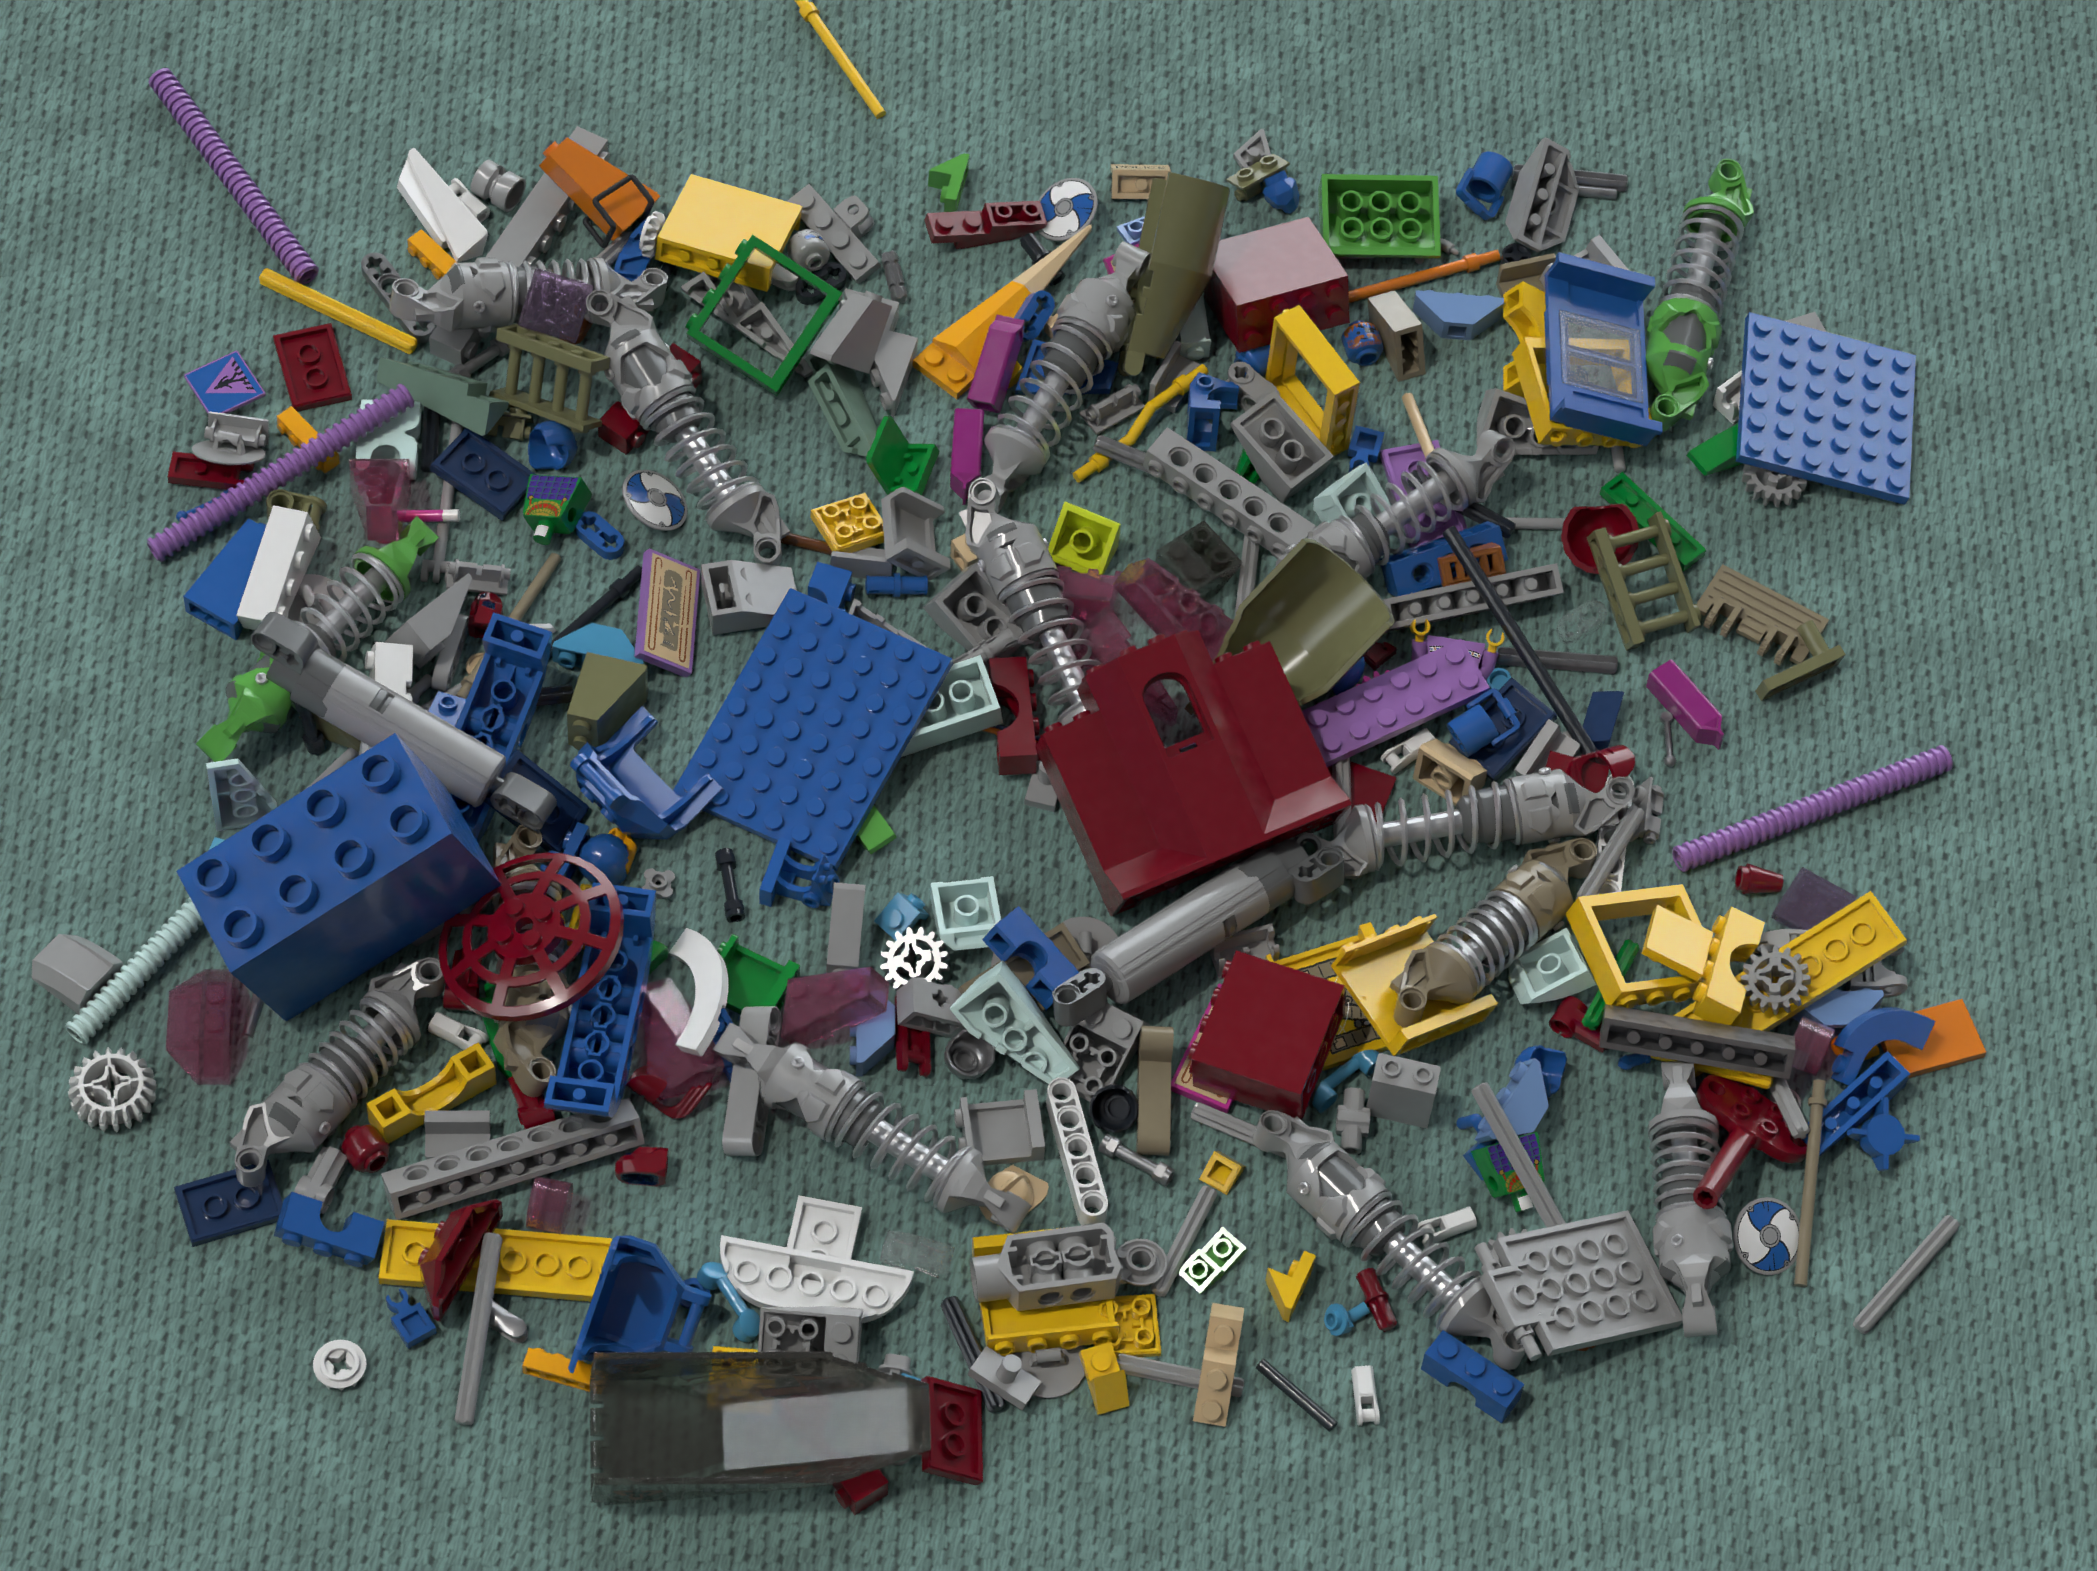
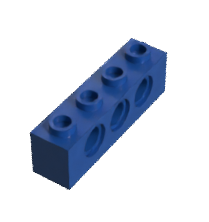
M1487 521L1458 531L1469 549L1493 542L1501 546L1504 561L1508 560L1499 525ZM1441 537L1409 548L1400 555H1389L1388 563L1381 565L1388 593L1397 597L1416 593L1424 589L1430 590L1442 587L1437 558L1454 553L1445 538ZM1453 562L1450 563L1452 577H1456L1457 574ZM1420 565L1421 573L1418 577L1414 578V570Z

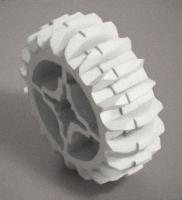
M107 1047L105 1055L100 1056V1053L95 1050L93 1060L83 1057V1067L75 1066V1076L69 1079L71 1088L68 1091V1095L72 1101L71 1107L74 1112H77L78 1118L81 1121L87 1120L91 1129L99 1123L100 1129L103 1132L108 1128V1125H113L114 1131L118 1132L119 1124L124 1123L130 1129L132 1126L131 1119L134 1118V1120L142 1122V1112L150 1113V1103L156 1100L154 1091H156L157 1085L156 1080L153 1079V1070L150 1067L147 1068V1062L144 1058L137 1060V1054L134 1051L125 1056V1051L122 1047L118 1050L117 1054H112V1050ZM117 1072L125 1073L130 1076H121ZM111 1081L114 1082L115 1087L113 1098H111L110 1093ZM98 1102L105 1103V1104H107L109 1107L101 1106V1105H98V1104H96V1103H98Z

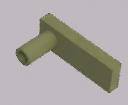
M1813 620L1803 623L1797 628V631L1813 657L1763 680L1755 690L1756 694L1762 701L1837 666L1846 655L1842 647L1837 645L1829 649Z

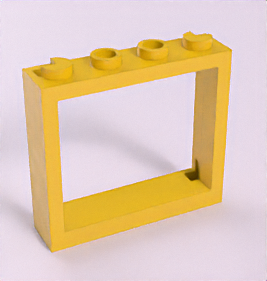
M1300 305L1290 310L1285 309L1282 314L1274 317L1265 379L1277 388L1280 397L1331 454L1335 456L1349 449L1360 382ZM1298 353L1327 389L1324 411L1295 375Z
M1524 337L1513 351L1512 356L1538 444L1555 447L1562 445H1577L1579 447L1595 445L1607 448L1614 446L1638 448L1642 446L1567 427L1563 423L1551 421L1549 400L1538 364H1546L1545 338ZM1568 338V344L1571 346L1630 361L1628 340ZM1569 356V365L1605 366ZM1611 367L1617 390L1632 395L1631 372ZM1648 407L1649 419L1652 420V417H1651V414H1650V410H1649V407Z
M1683 884L1581 896L1576 899L1566 912V917L1607 1005L1633 1008L1636 1005L1644 1004L1655 1006L1667 1001L1679 1003L1693 998V994L1703 978L1695 981L1687 976H1677L1625 983L1598 921L1650 915L1656 906L1659 905L1702 926Z

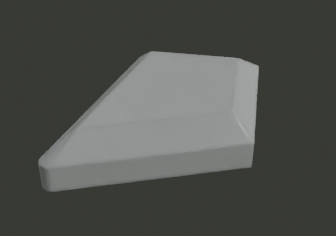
M1260 129L1234 153L1233 158L1241 169L1255 164L1266 155H1271L1264 129Z

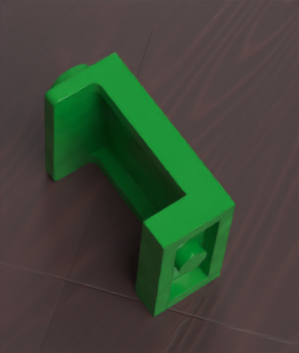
M734 934L731 935L727 943L723 941L717 950L725 962L728 973L726 1008L740 1015L744 1007L776 1006L781 1011L800 980L799 964L788 960L784 967L739 945V937Z

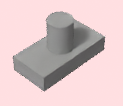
M1037 761L1036 774L1031 776L1024 805L1054 812L1058 798L1042 762Z
M987 1346L983 1349L967 1374L1022 1411L1041 1383L1039 1379L1021 1368L1022 1362L1019 1357L1013 1354L1003 1357Z

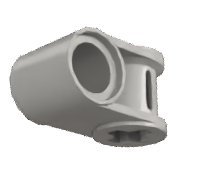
M1235 362L1229 367L1226 382L1231 381L1239 386L1237 404L1245 412L1274 390L1279 394L1277 388L1271 382L1264 379L1249 364Z

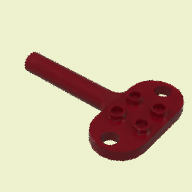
M1714 1074L1703 1079L1696 1094L1698 1103L1703 1110L1714 1115L1718 1123L1730 1134L1693 1193V1200L1699 1207L1712 1209L1719 1202L1752 1148L1763 1151L1782 1162L1799 1163L1806 1158L1807 1145L1800 1138L1795 1139L1792 1137L1777 1104L1761 1095L1755 1088Z

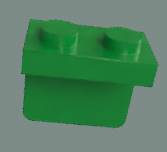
M884 416L880 426L877 428L872 446L867 452L866 462L887 495L900 487L908 488L922 495L940 451L936 444H909L892 416Z

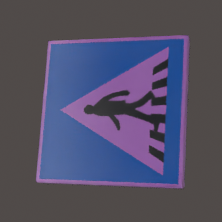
M237 350L184 374L185 380L207 414L209 411L227 414L266 396L264 390Z

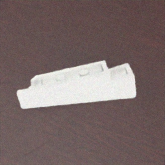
M415 148L409 150L397 185L401 195L431 238L442 249L449 247L457 263L482 256L488 236L485 227Z

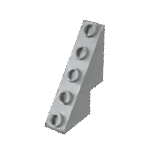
M845 288L844 299L840 301L839 308L843 306L852 292L862 296L865 293ZM882 298L881 302L891 305L892 309L869 374L873 386H879L880 401L885 411L889 410L891 416H895L913 366V359L917 355L918 338L894 332L899 319V302Z

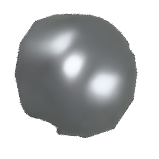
M963 1029L954 1036L945 1047L944 1061L949 1070L961 1079H976L989 1070L995 1060V1047L982 1038L978 1039L971 1035L966 1029Z

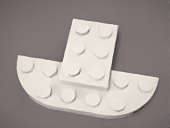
M798 1195L787 1247L721 1235L720 1260L725 1273H728V1279L742 1298L760 1308L815 1306L863 1309L862 1323H866L886 1315L899 1305L909 1291L914 1277V1271L852 1260L862 1215V1207Z

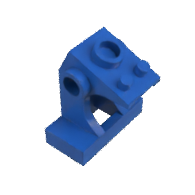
M1200 372L1196 375L1189 388L1186 440L1203 451L1216 452L1220 408L1237 409L1238 385H1235L1234 382H1226ZM1207 419H1212V425L1207 421Z
M779 837L759 889V904L772 907L775 896L778 894L802 901L804 905L810 908L830 906L833 898L834 882L840 883L832 863H829L826 856L821 853L819 861L815 862L814 866L800 864L790 858L791 840ZM799 877L811 881V886L801 887L793 885L795 878Z

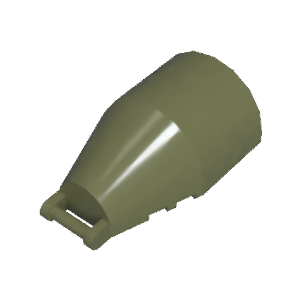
M1168 172L1167 180L1153 177L1138 248L1151 253V257L1145 273L1137 282L1136 290H1130V298L1134 300L1136 314L1127 330L1129 335L1120 349L1117 370L1120 375H1138L1142 370L1145 356L1165 359L1212 278L1230 188Z
M1303 538L1239 605L1234 621L1223 639L1224 642L1217 657L1231 652L1233 656L1243 652L1242 648L1258 640L1261 644L1270 641L1299 706H1302L1329 692L1393 626L1395 620L1390 609L1379 594L1345 560L1313 539ZM1189 702L1184 709L1190 715L1195 714Z

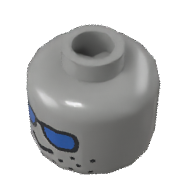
M811 229L797 232L792 236L787 245L790 259L810 272L819 270L827 264L830 257L829 247L821 235Z

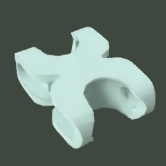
M362 399L360 408L362 410L365 409V404L369 403L371 405L373 400ZM414 401L413 408L407 407L406 412L399 417L390 419L388 423L383 422L380 428L376 426L372 433L366 432V437H359L356 444L357 478H370L376 463L380 460L390 459L401 465L402 479H416L418 468L417 441L421 435L420 402Z

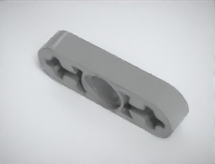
M458 614L452 633L443 641L446 647L439 653L432 677V689L447 691L451 687L468 634V615Z

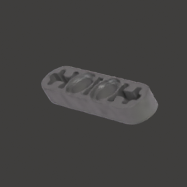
M369 253L361 261L362 275L389 310L391 293L385 292L382 288L386 284L394 283L397 279H401V277L384 255ZM374 264V266L376 267L380 266V273L382 276L379 277V273L376 271L375 268H370V265ZM395 317L404 331L417 339V343L429 342V337L435 330V324L432 322H418L422 328L427 327V331L423 332L421 329L417 330L415 321Z

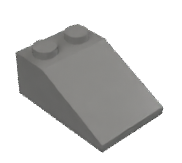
M1275 390L1230 424L1262 482L1281 503H1284L1325 472L1334 457Z
M977 562L962 570L923 606V609L935 623L968 651L979 645L978 642L984 639L986 641L1007 627L1010 628L1017 642L1023 634L1021 628L1015 624L1008 623L1011 616L1008 607L998 602L985 573L979 570ZM1018 643V645L1002 652L995 658H1008L1022 644ZM988 661V662H986V663H984V664L989 668V661Z
M469 573L407 620L384 643L413 645L412 667L416 665L421 669L446 647L443 641L452 633L472 576Z

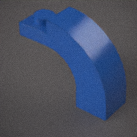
M1894 1007L1878 1008L1859 1015L1845 1026L1834 1042V1045L1844 1049L1842 1055L1837 1056L1833 1063L1832 1071L1834 1073L1831 1079L1849 1086L1855 1081L1868 1052L1882 1041L1895 1039L1923 1050L1935 1021L1921 1014Z

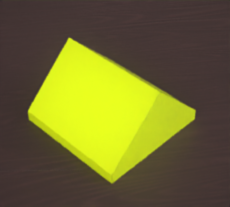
M1064 502L1048 550L1055 563L1100 581L1119 546L1121 524Z

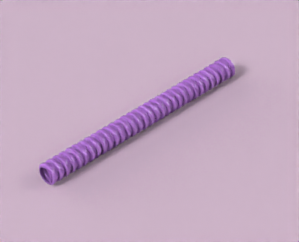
M163 68L153 73L149 79V86L158 95V98L181 126V129L186 133L196 149L200 151V154L204 157L210 168L214 170V173L228 189V192L233 195L234 200L242 208V211L247 214L248 219L251 220L257 231L261 233V236L266 240L272 251L275 252L280 262L285 265L286 270L300 284L304 285L311 282L319 272L317 265L314 264L308 253L304 251V248L299 244L293 233L290 232L284 221L280 219V216L276 213L270 202L261 194V190L252 181V178L247 175L246 170L243 169L237 158L233 156V153L219 137L213 126L210 125L204 114L200 112L195 102L191 100V97L187 94L181 83L177 81L172 71L168 68Z
M399 383L396 386V390L391 388L388 391L389 394L383 393L381 395V399H373V404H365V409H357V414H349L347 420L343 418L340 424L334 423L332 429L326 428L324 434L318 433L316 439L310 438L308 444L302 443L300 449L294 448L292 450V454L287 452L284 455L285 458L279 457L276 460L277 463H269V468H261V473H253V478H245L244 483H237L235 489L230 487L227 494L222 492L220 498L214 497L212 499V503H204V508H196V513H188V518H180V522L178 524L172 523L170 529L165 527L162 534L157 532L155 538L149 537L147 545L158 561H165V556H173V551H181V547L183 545L185 547L189 546L191 540L196 542L199 535L204 537L207 530L212 532L214 526L220 527L222 521L228 522L230 520V516H238V511H246V506L252 507L254 506L253 502L262 501L263 496L267 497L271 491L277 490L279 486L285 487L287 481L293 482L295 476L301 477L303 471L309 472L310 467H317L319 461L324 463L327 456L332 458L334 452L340 453L342 451V447H350V442H358V437H366V432H374L376 426L380 428L383 422H390L391 417L397 418L399 412L405 413L407 407L413 408L414 400L410 392L404 385Z
M1939 745L1936 749L1932 748L1927 752L1919 753V756L1913 755L1911 758L1903 759L1902 762L1897 761L1894 765L1890 764L1885 768H1879L1877 772L1871 771L1868 775L1863 774L1860 778L1855 777L1852 781L1848 780L1843 784H1837L1835 788L1829 787L1826 791L1821 790L1818 794L1813 793L1810 797H1803L1801 801L1795 800L1792 804L1787 803L1784 807L1779 806L1776 810L1771 809L1767 811V814L1763 812L1758 817L1753 816L1750 820L1745 819L1742 823L1737 822L1733 824V827L1729 825L1724 830L1719 829L1716 833L1711 832L1707 836L1703 835L1699 837V840L1695 838L1690 843L1685 842L1682 843V846H1674L1672 852L1674 862L1682 872L1688 871L1689 868L1694 869L1698 865L1702 866L1706 864V861L1710 863L1715 858L1720 859L1723 855L1728 856L1732 854V851L1736 853L1741 848L1746 849L1749 845L1754 846L1758 842L1762 843L1766 841V838L1770 840L1775 835L1780 836L1783 832L1788 833L1792 829L1796 830L1800 828V825L1804 827L1809 822L1814 823L1817 819L1822 820L1826 816L1830 817L1834 813L1838 814L1842 810L1846 811L1851 806L1856 807L1859 806V803L1864 804L1868 800L1872 801L1876 797L1880 798L1885 793L1890 794L1893 790L1898 791L1902 787L1906 788L1910 784L1914 785L1918 781L1922 782L1927 777L1932 778L1935 774L1940 775L1944 771L1948 772L1952 769V757L1947 748Z

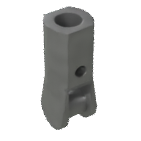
M492 1301L489 1327L496 1332L499 1331L501 1335L513 1343L520 1344L526 1341L528 1331L525 1322Z

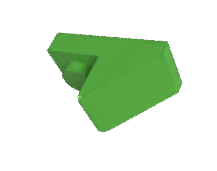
M963 153L929 170L928 186L942 189L940 202L944 203V212H957L969 172L970 154Z

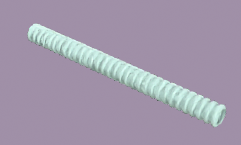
M190 897L188 898L189 903H183L181 906L182 910H177L174 913L175 917H170L168 924L161 926L162 931L157 930L154 934L155 938L150 937L147 941L148 945L143 944L141 952L137 951L134 954L135 958H130L127 961L128 965L121 967V973L116 972L113 976L114 980L109 979L107 987L102 986L100 988L101 993H96L93 996L94 1000H89L86 1003L87 1007L80 1009V1015L75 1014L72 1018L73 1022L68 1021L65 1026L68 1033L76 1041L87 1044L89 1037L96 1035L95 1030H101L103 1028L102 1023H108L110 1020L109 1016H114L117 1013L116 1009H121L124 1006L123 1002L130 1000V994L135 995L137 993L136 988H142L144 986L143 981H148L151 978L150 974H155L158 971L157 967H162L164 960L171 958L170 953H176L178 950L177 946H183L185 943L184 939H189L191 932H196L198 925L202 926L204 924Z

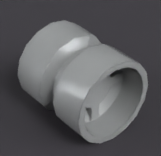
M488 159L477 169L472 179L470 190L471 193L484 200L490 198L492 205L505 212H510L521 200L526 188V180L511 171L506 172L503 166Z

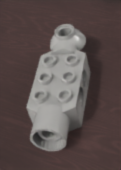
M1103 1222L1008 1235L1001 1253L971 1257L970 1273L976 1303L1007 1299L1017 1311L1112 1299L1115 1298L1120 1284L1129 1283L1138 1287L1154 1284L1163 1277L1167 1269V1256L1157 1243L1148 1239H1133L1116 1249L1117 1238L1114 1236V1232ZM1137 1264H1142V1265H1145L1146 1267L1139 1268V1267H1136L1135 1265H1137Z

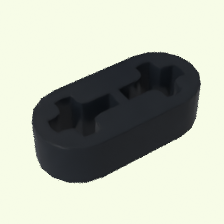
M827 263L819 270L811 272L839 291L846 284V270L841 264ZM831 274L834 277L838 275V280L834 278L828 279V275ZM802 279L797 281L796 298L801 304L813 305L825 299V294ZM804 288H807L809 290L814 289V293L811 294L809 291L804 292Z

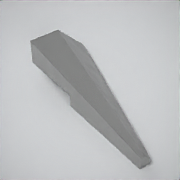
M702 272L682 285L681 289L698 303L705 306L702 303L703 298L710 288L716 290L722 280ZM733 282L713 313L783 362L794 344L765 304L759 301L751 288ZM802 358L794 371L806 378L813 374V370L805 359Z

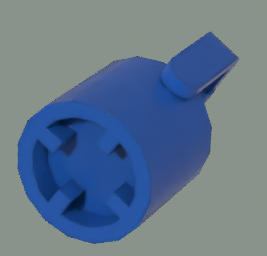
M1489 151L1481 153L1473 168H1469L1464 173L1456 189V195L1483 220L1493 218L1504 200L1501 194L1513 173L1512 164L1498 153ZM1477 199L1492 203L1489 211Z
M1495 688L1488 690L1466 705L1468 708L1466 712L1447 723V728L1453 739L1467 757L1489 743L1493 746L1498 745L1520 729V722L1515 716L1517 714L1516 710L1507 697L1503 698ZM1491 696L1497 701V706L1505 718L1509 719L1514 726L1500 736L1488 714L1479 705Z

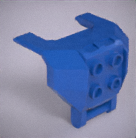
M643 706L605 744L595 748L587 742L571 761L570 767L576 772L577 785L580 791L592 803L595 802L601 808L600 812L612 824L615 823L622 833L630 836L632 839H668L683 830L723 788L709 773H706L685 796L679 797L635 752V747L657 725L658 721Z
M634 1236L614 1237L568 1366L570 1373L574 1372L578 1360H588L606 1367L610 1366L613 1369L623 1365L611 1361L612 1359L636 1358V1355H638L637 1358L643 1359L663 1350L679 1356L682 1355V1357H691L694 1348L691 1344L704 1306L709 1305L712 1295L686 1285L657 1244ZM684 1299L692 1302L680 1338L677 1340L668 1337L680 1300Z

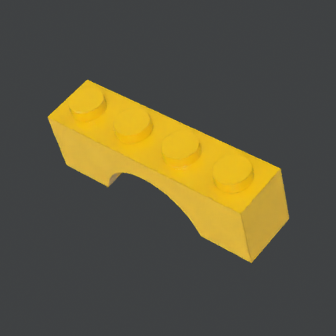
M1522 281L1503 294V318L1513 328L1519 342L1524 337L1545 338V292ZM1513 360L1503 367V391L1525 398ZM1538 364L1544 387L1548 394L1549 385H1547L1546 364Z
M1732 906L1724 917L1721 915L1717 917L1712 927V932L1715 933V936L1711 940L1708 952L1709 957L1706 960L1703 975L1701 976L1703 979L1693 994V1000L1696 1001L1693 1011L1694 1015L1709 1022L1731 1025L1742 1009L1746 989L1734 977L1730 968V962L1747 961L1760 943L1765 922Z
M478 1042L450 1057L445 1068L426 1084L408 1091H399L394 1088L366 1103L368 1121L377 1128L389 1144L423 1125L425 1111H448L496 1085L495 1065Z

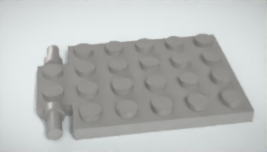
M1628 1210L1499 1237L1492 1245L1503 1268L1498 1260H1494L1486 1242H1482L1474 1247L1483 1265L1481 1267L1483 1275L1480 1279L1507 1334L1513 1333L1517 1343L1522 1344L1530 1361L1537 1360L1542 1356L1533 1338L1535 1333L1532 1328H1534L1547 1356L1679 1327L1683 1322L1682 1314L1664 1279L1660 1275L1659 1269Z

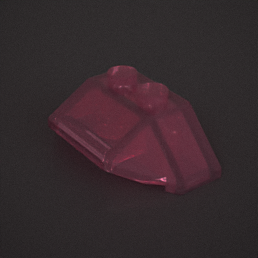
M204 969L169 991L166 1051L191 1076V1079L197 1085H230L236 977L230 973L229 969Z

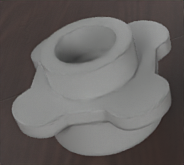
M650 868L644 872L646 882L642 889L656 890V899H667L672 896L671 883L675 880V874L672 871L660 872Z

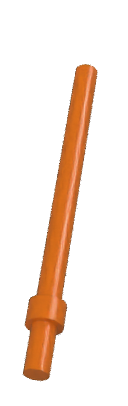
M1498 250L1479 255L1472 253L1463 256L1458 261L1349 291V303L1465 270L1467 273L1479 270L1480 266L1500 261V253Z

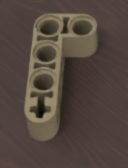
M1141 1025L1138 1045L1137 1100L1139 1107L1136 1153L1140 1155L1169 1156L1173 1027Z

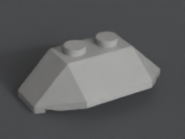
M1546 137L1540 141L1519 172L1505 221L1513 239L1536 252L1565 241L1579 193L1575 172L1569 160L1571 158L1569 150Z

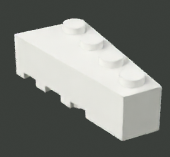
M375 642L371 651L366 652L365 669L370 670L369 677L412 702L411 693H407V688H410L412 684L413 645ZM361 741L359 755L372 747Z

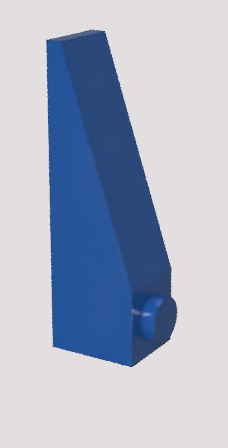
M1888 1051L1827 1105V1108L1823 1109L1819 1156L1847 1135V1130L1858 1127L1872 1116L1881 1097H1889L1890 1101L1906 1086L1910 1073ZM1806 1134V1138L1801 1139L1806 1145L1808 1141V1134Z

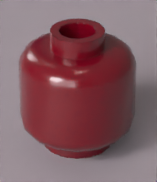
M357 1125L346 1132L341 1151L346 1155L356 1171L375 1173L386 1165L390 1146L376 1127L372 1125Z

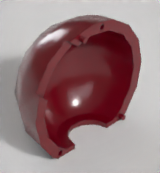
M1626 505L1573 507L1563 522L1561 540L1565 554L1575 566L1587 573L1599 574L1587 537L1594 530L1606 527L1608 535L1614 537L1639 529L1636 517ZM1639 542L1616 548L1614 553L1617 562L1622 565L1627 564L1638 548Z

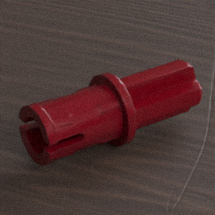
M1367 1268L1360 1271L1356 1279L1366 1298L1364 1302L1368 1308L1370 1307L1379 1330L1387 1332L1395 1328L1397 1321L1388 1303L1389 1294L1384 1292L1376 1270L1374 1268Z

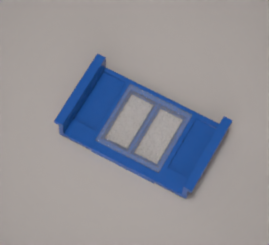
M1558 252L1556 261L1544 275L1547 385H1549L1550 420L1563 423L1567 427L1647 446L1655 435H1661L1663 432L1662 422L1649 419L1643 301L1655 288V277Z

